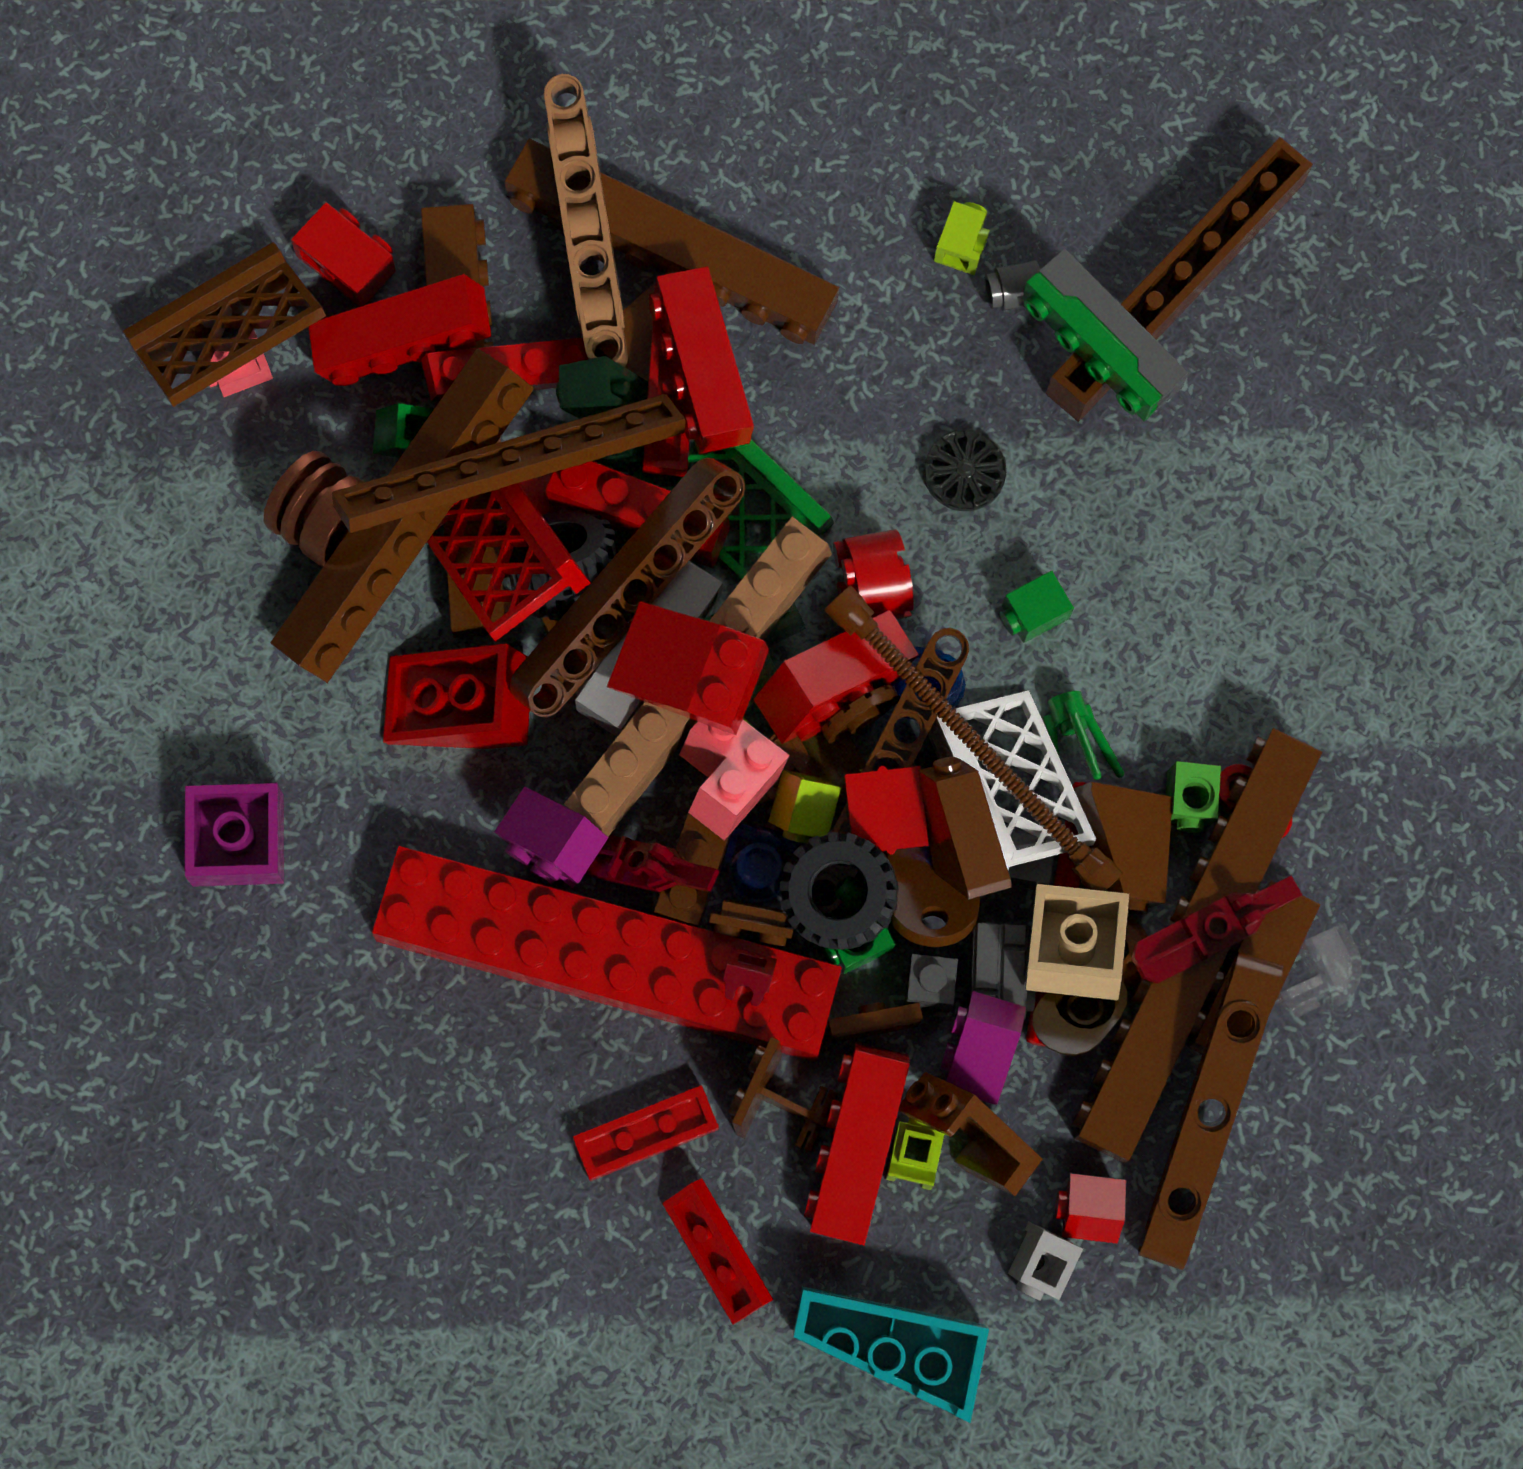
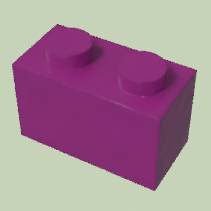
M973 991L968 1007L963 1008L959 1006L951 1033L959 1035L956 1045L947 1042L940 1069L948 1071L946 1082L976 1095L981 1101L997 1105L1021 1035L1026 1007Z

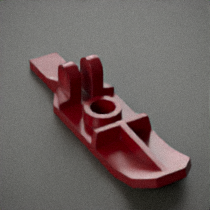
M609 835V838L584 875L657 892L677 885L710 892L720 871L716 868L685 861L676 849L669 848L666 845L663 846L655 842L650 844L636 841L626 836L621 838Z
M1292 875L1255 894L1233 892L1136 942L1131 959L1142 979L1158 984L1255 934L1266 914L1301 897L1302 893ZM1212 919H1219L1224 923L1225 931L1223 934L1216 935L1211 932L1209 923Z

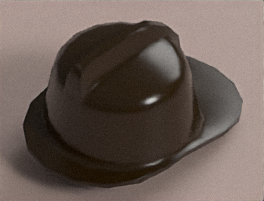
M1123 979L1121 980L1118 1000L1046 992L1033 1012V1028L1037 1038L1048 1049L1060 1054L1078 1055L1092 1050L1104 1039L1124 1012L1127 1005V989Z

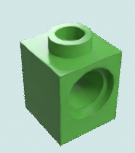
M1176 761L1167 770L1166 796L1173 797L1171 824H1177L1176 829L1178 831L1200 833L1204 831V827L1211 826L1218 819L1221 766ZM1183 790L1196 792L1201 799V808L1194 809L1189 807L1183 800Z

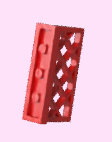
M519 483L490 491L491 496L486 509H472L474 501L483 494L455 502L436 528L437 530L447 521H455L451 535L435 536L432 534L427 541L476 616L495 641L568 586L577 594L590 584L588 578ZM495 520H510L505 536H490ZM468 521H482L478 536H463ZM474 547L469 563H454L459 548ZM486 547H501L496 563H481ZM514 547H529L524 563H509ZM478 574H492L487 590H473ZM505 574H520L515 590H500ZM533 574L550 575L551 579L540 588L528 590ZM496 602H511L509 611L493 622L491 617Z

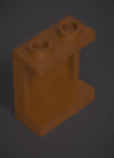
M924 1072L920 1079L910 1086L905 1099L899 1106V1110L904 1115L949 1137L953 1136L960 1129L970 1138V1141L954 1162L969 1174L1013 1196L1017 1195L1043 1160L976 1095L927 1072Z

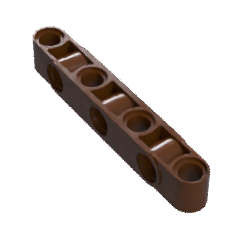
M1240 951L1235 956L1145 1226L1147 1233L1143 1245L1139 1246V1256L1183 1270L1187 1263L1281 981L1282 965ZM1243 1010L1251 1014L1252 1025L1250 1029L1240 1035L1229 1032L1227 1027L1229 1016L1235 1011ZM1216 1099L1222 1103V1115L1214 1122H1204L1198 1117V1108L1205 1100ZM1177 1188L1191 1190L1194 1194L1192 1204L1183 1210L1172 1208L1168 1204V1198L1172 1191Z

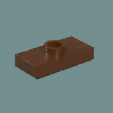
M878 1002L858 1007L859 1014L829 1019L827 1028L830 1041L835 1043L915 1028L919 1026L923 1018L920 1003L886 1009L884 1002Z

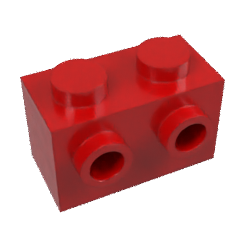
M325 202L291 239L295 254L359 307L364 306L396 272L392 256L393 250L378 235L374 234L372 237H369L359 229L360 223L347 210L340 208L337 211Z

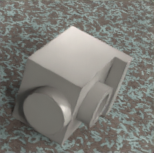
M1028 1221L1025 1228L1028 1232L1008 1274L1018 1280L1015 1287L1017 1290L1040 1301L1044 1293L1060 1300L1083 1248ZM1043 1255L1045 1260L1044 1266L1039 1270H1035Z

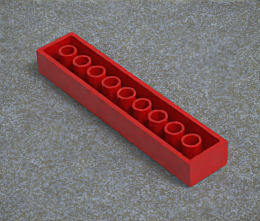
M398 846L372 931L376 942L754 1046L760 1045L766 1048L770 1038L773 1037L780 1041L782 1053L816 1062L842 969L841 966ZM732 947L777 959L769 991L765 993L758 1006L751 1005L753 992L749 987L739 986L736 989L733 1000L725 997V981H723Z

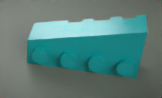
M802 1286L793 1328L794 1338L971 1423L989 1328L985 1324Z

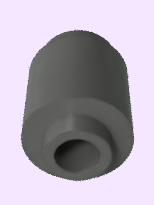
M1034 260L998 267L994 269V273L985 274V291L990 308L1000 307L1002 311L1025 307L1024 300L1022 299L1025 285L1032 276L1039 273V270L1042 269L1039 267L1038 262Z

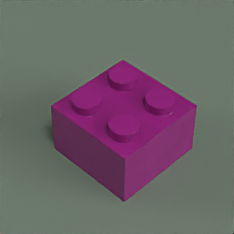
M278 783L185 786V877L193 887L284 884V794Z

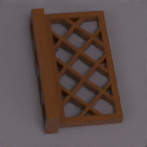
M272 242L123 330V333L142 366L152 376L171 405L175 407L324 318L326 315L318 301L288 265L280 249ZM286 288L284 293H277L282 289ZM263 306H278L274 316H259ZM291 306H308L306 310L296 316H287ZM247 311L246 316H239L240 314ZM225 328H240L235 339H221ZM253 329H267L266 333L259 338L249 339ZM210 333L208 338H202L203 336ZM187 351H201L197 362L183 361ZM215 351H229L228 356L222 360L210 362ZM171 356L170 361H163ZM177 374H191L188 380L172 389L171 385Z

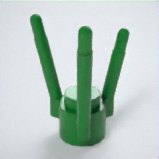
M1081 691L1065 692L1051 698L1047 702L1051 714L1044 716L1043 720L1058 756L1057 730L1060 729L1063 736L1076 734L1091 774L1095 780H1099L1101 772L1085 731L1089 728L1115 775L1118 778H1122L1124 771L1097 724L1091 705H1085Z

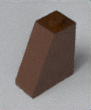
M957 757L941 758L933 763V767L918 770L934 873L968 899L1011 888V879L979 771Z
M1089 782L1074 788L1096 837L1094 845L1089 847L1091 849L1097 847L1123 872L1118 880L1106 891L1129 894L1128 914H1147L1148 908L1165 904L1173 797L1096 782Z

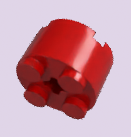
M897 529L843 538L842 541L833 542L835 563L837 568H842L844 581L837 583L839 595L851 585L875 612L871 616L872 618L888 610L892 612L896 620L912 616L910 611L914 609L909 564L904 565L902 557L897 555V552L905 551L901 535Z

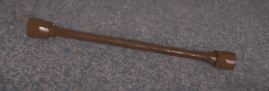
M851 585L824 609L850 636L855 632L861 640L865 638V641H870L869 645H873V649H877V653L882 654V658H886V663L890 662L889 666L894 667L893 670L898 671L897 674L899 676L902 675V680L906 679V684L910 683L909 687L914 688L913 691L915 693L918 692L917 695L919 697L922 696V701L926 700L925 704L930 705L929 708L931 710L934 709L933 712L935 714L938 713V718H942V722H946L947 727L950 726V730L954 731V735H959L958 739H962V743H966V747L971 748L970 751L972 753L975 752V757L979 756L978 760L983 761L982 764L987 765L986 768L988 770L991 769L990 773H995L994 777L999 778L998 781L1000 783L1003 782L1002 785L1004 787L1007 786L1006 789L1008 791L1011 790L1010 793L1015 795L1016 800L1020 799L1019 803H1023V807L1027 808V812H1032V817L1036 816L1035 820L1039 821L1040 825H1044L1043 829H1048L1047 833L1051 834L1052 838H1056L1055 841L1060 842L1059 845L1061 847L1064 846V851L1068 850V858L1075 865L1072 870L1087 889L1106 891L1118 880L1123 872L1097 847L1091 849L1085 842L1082 843L1078 841L1077 837H1073L1074 834L1072 832L1069 833V828H1066L1065 824L1061 825L1062 821L1057 820L1058 817L1056 815L1053 816L1054 813L1052 811L1049 812V807H1045L1046 804L1044 802L1041 803V799H1037L1036 794L1033 795V790H1029V786H1025V782H1021V778L1017 777L1015 772L1012 773V768L1008 769L1009 765L1004 764L1005 761L1000 760L1001 757L999 755L996 756L997 752H992V747L988 748L989 744L984 743L985 740L983 738L980 739V734L976 735L977 731L972 730L973 727L971 725L968 726L969 723L967 721L964 722L963 717L960 718V713H956L955 708L951 709L952 705H948V701L943 700L944 696H939L940 692H935L936 688L931 687L932 684L927 683L928 680L926 678L923 679L924 675H919L920 671L915 670L916 667L911 666L912 663L910 661L907 662L908 658H903L904 654L899 653L900 650L898 648L895 649L896 646L894 644L891 645V640L887 641L888 637L883 636L884 633L882 631L879 632L877 627L879 624L871 617L875 612Z

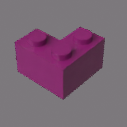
M525 786L494 831V833L508 843L504 850L507 854L524 865L528 866L529 862L533 864L530 872L535 877L550 886H553L555 881H559L572 889L576 883L580 882L609 838L585 816Z

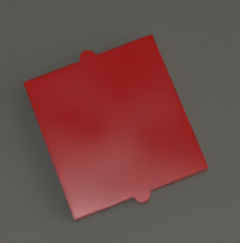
M881 765L876 771L845 774L851 834L870 841L881 851H887L890 855H893L897 849L929 846L925 807L918 771L920 766L887 769L884 765Z

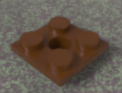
M726 898L723 901L722 910H713L709 923H714L713 932L740 937L742 929L760 932L758 941L785 946L787 938L791 939L793 927L785 924L787 914L782 909Z

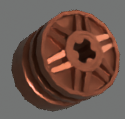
M311 451L302 455L290 465L280 477L269 495L264 509L263 522L267 529L276 535H281L288 544H299L302 553L323 568L348 532L347 527L333 507L332 492L364 483V481L354 476L347 477L344 467L340 464L332 463L330 457L320 451Z

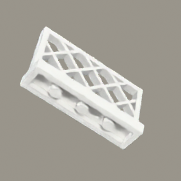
M1029 691L955 708L956 713H960V718L963 717L964 721L975 719L989 726L983 736L984 743H988V748L992 747V752L996 751V756L999 755L1001 757L1000 760H1004L1005 764L1009 765V768L1012 765L1034 775L1029 790L1034 791L1040 779L1058 786L1061 796L1057 803L1036 794L1037 799L1040 798L1041 803L1044 802L1046 804L1045 807H1049V812L1052 811L1054 813L1053 816L1056 815L1075 824L1079 834L1073 837H1077L1078 841L1085 842L1088 846L1094 845L1096 837ZM1022 707L1028 720L1024 729L1000 719L1004 711ZM937 715L928 733L938 759L946 757L960 758L979 771L1007 869L1009 870V867L1068 852V850H1063L1064 846L1061 847L1059 845L1060 842L1055 841L1056 838H1052L1051 834L1047 833L1048 829L1045 830L1042 826L1021 817L1024 810L1023 803L1019 805L1015 814L997 806L994 797L998 789L1010 795L1011 790L1008 791L1006 789L1007 786L1004 787L1002 785L1003 782L1000 783L998 781L999 778H995L994 774L980 768L978 763L979 756L975 757L974 752L970 751L971 748H967L966 743L963 744L962 739H958L959 735H954V731L950 730V726L947 727L946 722L943 723L942 718H938ZM994 729L1018 739L1011 752L988 742ZM1023 742L1041 749L1044 759L1040 766L1017 756ZM1017 827L1039 837L1035 846L1016 850L1010 836L1013 829Z

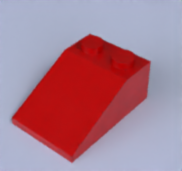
M640 601L607 688L737 735L769 648L764 640L740 631Z
M507 643L390 656L383 742L388 745L475 749L527 745L530 710L514 698L509 685L512 675L528 656Z

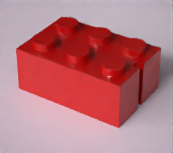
M888 610L873 618L879 624L877 626L879 632L882 631L884 633L883 636L888 637L887 641L891 640V645L894 644L896 646L895 649L898 648L900 650L899 653L904 654L903 658L907 657V662L910 661L912 663L919 654L892 612ZM845 631L785 660L753 700L781 744L796 737L802 742L822 730V724L830 721L839 711L851 709L849 704L862 696L867 698L869 693L875 689L898 684L902 681V675L899 676L897 674L898 671H894V667L889 666L890 662H885L886 658H882V654H878L877 649L874 650L873 645H869L870 641H865V638L861 640L855 632L850 636Z

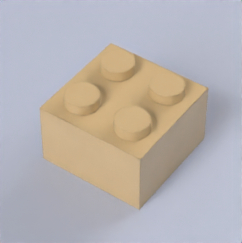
M1037 884L1026 990L1118 1000L1122 980L1129 894Z

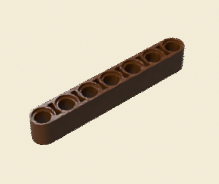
M704 458L695 463L516 669L509 685L514 698L540 717H549L557 713L628 632L639 602L652 604L737 506L745 491V483L742 476L714 458ZM720 478L718 485L713 489L715 482ZM690 513L688 520L683 524L686 515ZM661 547L658 555L654 557L656 550ZM631 581L629 588L624 592L625 586ZM601 616L599 623L594 626L596 619ZM572 650L569 658L564 661L566 654ZM542 685L540 691L534 695L535 690Z
M943 628L935 632L915 670L920 671L919 675L923 674L924 677H931L938 681L941 690L939 696H944L943 700H946L967 659L969 643L965 635L953 628ZM947 636L955 638L961 645L959 658L953 662H945L938 658L935 653V645L939 639ZM910 683L906 685L862 772L872 771L876 761L885 757L896 761L899 768L911 767L938 713L935 714L933 712L934 709L931 710L929 708L930 705H926L925 702L920 701L913 691L914 688L909 687ZM903 717L913 718L920 727L919 737L912 743H902L894 736V724ZM848 801L832 832L851 833ZM833 864L824 868L817 875L814 883L825 879L831 881L836 887L845 877H852L854 879L858 870L850 865ZM836 897L829 905H820L816 902L815 904L825 914L836 910L842 903V900Z

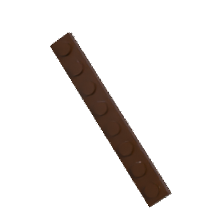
M662 394L333 491V507L350 533L369 529L379 524L412 516L419 512L455 503L459 500L495 491L509 485L539 478L549 473L582 465L589 461L685 433V418L667 394Z

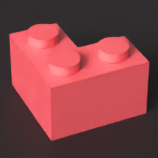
M743 719L737 735L697 722L690 729L679 755L706 775L708 779L699 788L688 813L725 841L776 783L790 755Z

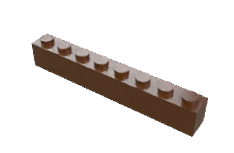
M1279 137L1133 290L1121 305L1157 340L1304 185L1313 164L1284 139ZM1074 352L1052 375L1046 395L1079 422L1111 388L1105 382L1103 384L1097 382L1088 373L1085 367L1086 362Z
M529 138L505 180L506 195L510 198V203L518 210L528 214L536 210L548 216V221L554 227L564 231L551 149ZM600 172L612 248L625 253L627 261L641 269H648L649 266H652L664 272V275L708 266L719 306L724 307L728 303L742 310L741 314L747 320L757 325H764L765 322H768L780 328V333L791 342L803 344L804 341L815 345L838 302L840 287ZM578 176L570 181L568 187L574 191H580L589 185L590 180L587 177Z
M477 348L388 475L496 444L535 388L511 369ZM454 503L379 524L369 529L353 533L348 531L270 643L297 665L328 683Z

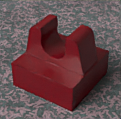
M732 947L723 981H725V997L733 1000L736 989L739 986L749 987L753 992L751 1005L758 1006L765 993L769 991L777 959Z

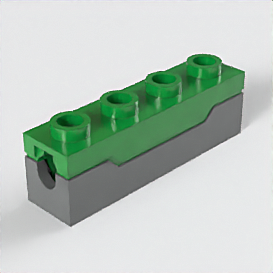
M1063 249L1040 269L1039 273H1036L1026 282L1022 299L1030 315L1038 321L1044 320L1055 331L1054 335L1059 344L1068 352L1072 353L1075 351L1086 362L1085 367L1088 373L1101 384L1105 382L1117 394L1116 399L1126 412L1131 415L1137 414L1145 422L1156 410L1183 388L1189 373L1066 249Z

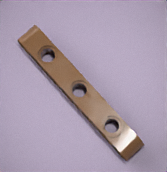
M559 74L547 82L544 88V99L548 117V137L577 316L591 368L601 376L612 377L619 374L625 368L628 361V353L624 334L625 321L594 132L581 83L574 76ZM564 93H571L577 97L575 102L567 107L555 104L556 98ZM584 176L589 178L590 183L583 190L574 191L568 187L570 181L575 177ZM590 260H599L604 263L602 271L596 275L584 274L581 269ZM604 344H612L618 348L616 356L608 361L598 359L595 353Z

